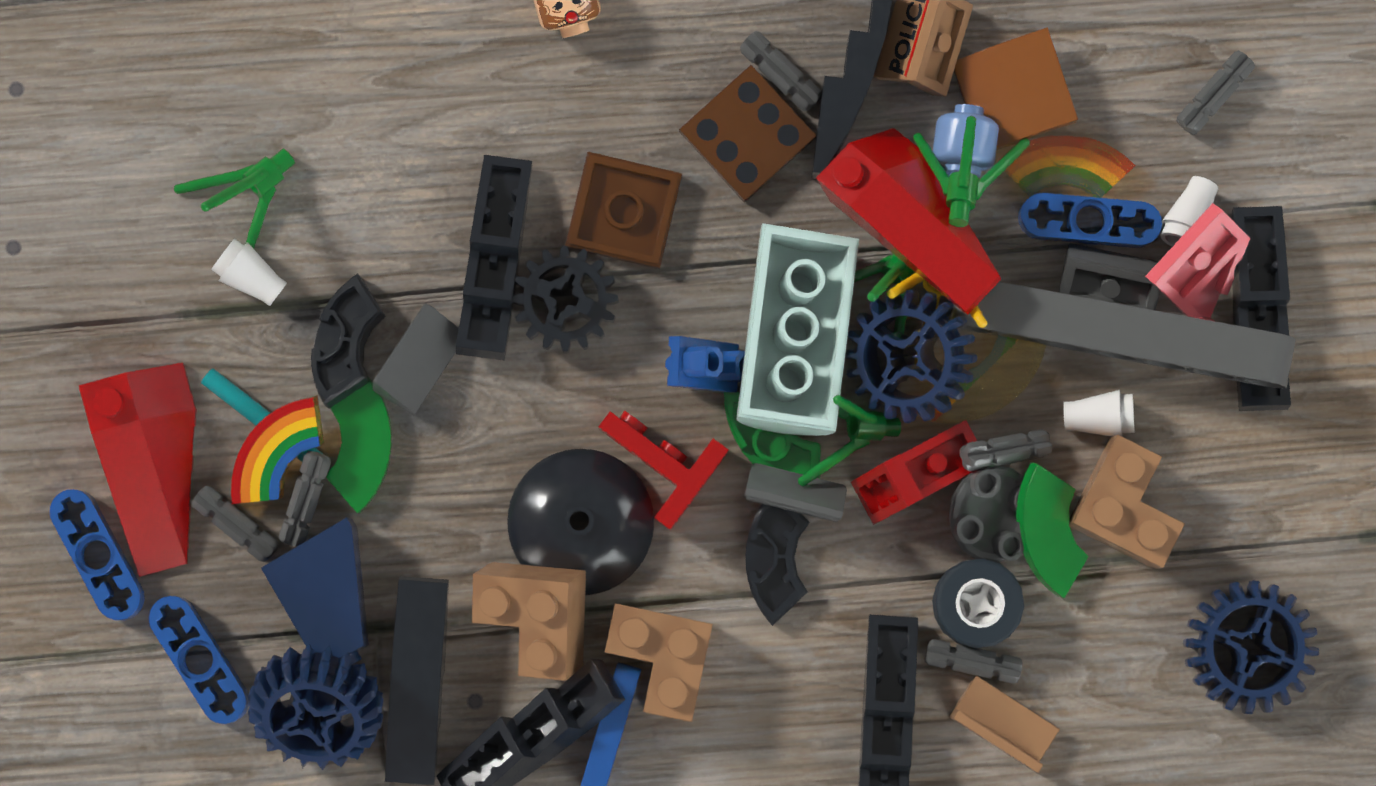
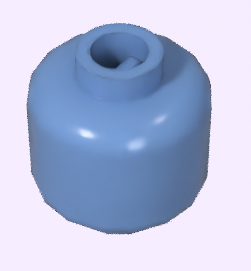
M970 104L955 105L954 112L941 115L936 122L933 152L948 176L953 172H959L966 119L969 116L976 118L970 173L980 178L981 171L988 170L994 165L999 127L994 120L983 116L984 108Z

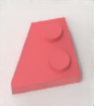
M1212 203L1145 277L1185 316L1214 321L1211 316L1220 294L1228 295L1235 278V267L1242 260L1250 237L1222 209Z

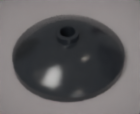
M592 449L565 450L550 455L538 462L518 483L508 509V535L513 552L521 565L586 570L585 595L599 594L623 583L644 561L654 533L653 506L641 479L621 460L607 453ZM584 512L588 515L589 524L584 530L578 531L572 528L570 519L574 513Z

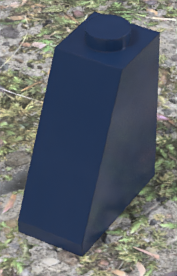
M346 517L261 567L306 647L310 644L315 652L323 653L330 645L332 655L339 658L349 652L350 664L354 665L362 660L358 651L367 647L369 642L358 530L353 519Z

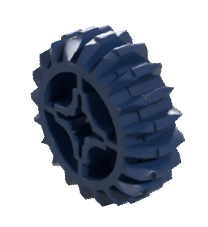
M910 289L905 292L903 298L901 295L893 299L887 296L886 304L880 299L870 302L872 315L864 312L859 313L856 317L858 324L864 331L851 330L848 332L847 337L857 343L858 346L857 348L846 350L845 358L856 359L857 367L847 370L846 375L849 378L861 377L863 383L856 387L855 393L858 396L869 392L873 394L868 402V408L871 410L878 409L885 403L884 416L887 419L896 418L901 411V417L905 423L914 422L917 414H919L923 421L931 420L934 418L935 408L941 413H946L952 409L949 397L960 400L965 396L963 388L957 381L969 383L974 379V374L964 369L963 365L977 361L978 357L976 354L964 352V345L974 342L975 337L973 334L961 336L958 331L967 323V319L964 316H959L952 320L948 318L954 307L951 302H944L936 309L937 295L935 293H926L920 301L917 289ZM900 316H911L925 322L924 326L919 330H915L910 337L900 331L893 332L887 327ZM938 338H940L944 349V368L934 355V345ZM915 346L914 349L917 355L913 357L918 358V362L906 366L907 363L904 357L908 355L903 354L905 348ZM878 347L882 349L887 358V367L883 374L878 364ZM911 375L920 381L928 380L934 385L928 393L921 396L909 395L896 389L901 382L907 381Z
M1249 581L1246 596L1239 582L1230 583V600L1220 589H1216L1211 592L1212 599L1217 606L1215 609L1205 602H1200L1196 608L1199 613L1206 617L1204 623L1195 619L1188 620L1187 627L1200 633L1198 639L1187 638L1183 640L1184 647L1198 648V656L1187 658L1185 664L1187 667L1202 665L1204 671L1195 675L1193 678L1194 684L1200 686L1210 680L1213 682L1206 693V697L1209 700L1214 701L1223 692H1226L1223 699V708L1226 710H1233L1239 698H1241L1242 713L1253 714L1257 699L1261 710L1264 713H1270L1274 707L1272 695L1282 705L1290 704L1291 697L1286 687L1289 686L1297 692H1304L1306 686L1297 678L1298 673L1314 675L1316 671L1312 665L1303 662L1305 656L1319 655V648L1305 646L1304 639L1316 636L1318 634L1315 627L1301 629L1299 623L1305 621L1310 616V613L1307 609H1301L1291 614L1290 610L1295 605L1297 598L1293 594H1288L1278 603L1277 599L1280 588L1275 584L1269 585L1262 597L1259 581ZM1244 606L1258 607L1254 618H1250L1246 627L1241 631L1236 632L1219 627L1224 618L1234 610ZM1272 615L1280 622L1286 633L1288 654L1276 647L1271 641L1270 632L1273 623L1270 622ZM1251 633H1254L1256 636L1254 644L1272 656L1250 655L1251 661H1248L1246 659L1248 651L1242 648L1241 644L1232 641L1230 638L1235 640L1252 639ZM1214 641L1226 647L1231 653L1232 665L1230 672L1233 674L1230 680L1223 675L1216 663L1213 649ZM1268 663L1283 668L1269 683L1258 688H1244L1248 677H1253L1255 670L1261 664Z
M310 644L307 645L302 654L289 647L283 657L273 655L271 660L268 661L267 667H261V670L256 674L254 686H251L248 701H250L248 715L249 722L255 725V738L266 739L267 751L281 750L283 762L291 757L300 759L302 769L309 761L317 762L323 771L329 761H333L342 767L345 761L348 760V757L358 760L361 753L364 752V748L371 747V744L375 741L377 730L381 728L383 714L381 712L384 701L382 698L383 693L377 691V677L366 676L365 663L351 665L349 652L340 658L332 655L330 645L323 653L315 652ZM291 692L290 699L281 702L280 698ZM352 714L350 718L340 722L343 715Z

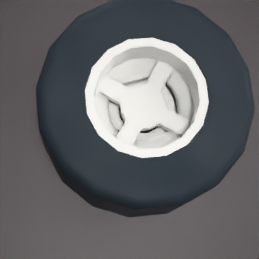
M986 559L962 561L948 569L937 582L932 599L934 618L942 632L956 643L973 648L995 646L1009 638L1020 624L1024 610L1022 588L1014 574L1000 563Z

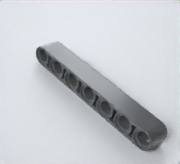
M998 282L978 304L983 316L987 320L986 327L980 328L970 314H965L955 304H953L954 307L950 318L952 320L956 317L964 316L967 319V323L960 328L962 330L1272 388H1287L1296 342L1295 338L1280 333L1004 282Z

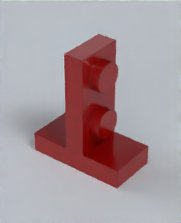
M610 411L598 426L600 431L676 486V489L654 517L656 521L670 531L729 452V449L713 438L689 470L682 465L687 459L686 455L665 440H663L659 447L643 436L648 427L626 411L620 417Z
M967 420L883 462L851 481L873 525L973 472L964 469L960 457V448L962 446L977 441Z

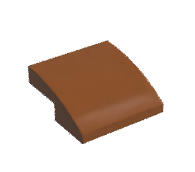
M1048 27L963 57L956 62L954 73L964 104L984 108L983 116L994 120L999 127L996 150L1015 145L1023 138L1029 139V137L1076 123L1078 120Z

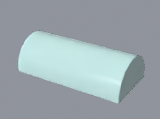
M764 223L761 225L736 418L741 424L760 430L792 435L820 436L836 432L839 406L833 402V398L841 394L859 239Z

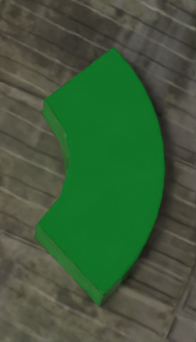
M369 377V383L330 408L339 423L342 444L337 462L327 473L326 478L358 514L369 505L383 484L390 464L392 447V427L388 409L383 397L373 391V382Z
M724 392V407L730 431L736 444L750 463L767 465L803 475L820 463L821 443L804 440L797 435L770 432L741 424L736 419L740 392Z
M1030 463L1020 487L1016 509V522L1020 524L1021 539L1024 546L1022 552L1038 580L1053 594L1065 598L1089 557L1076 544L1069 526V507L1076 489L1039 464Z

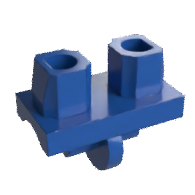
M669 336V347L672 353L665 361V367L669 372L667 386L721 393L737 392V383L741 382L745 355V351L739 350V344L684 336Z

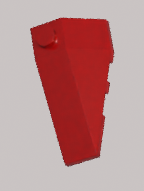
M895 128L848 143L816 177L832 204L965 314L968 315L1001 280L1000 275L969 223L965 227H956L949 224L950 208L946 205V196L943 194L938 179L919 148Z
M184 363L125 372L79 385L90 431L139 577L188 564L191 474L194 465L193 439L197 409Z

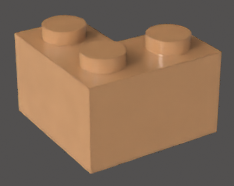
M1118 434L1109 438L1069 518V526L1153 569L1163 568L1185 523L1141 502L1162 456Z
M491 562L473 574L472 623L519 627L518 676L566 681L583 666L586 570Z
M615 603L605 653L653 663L643 712L692 722L713 624Z

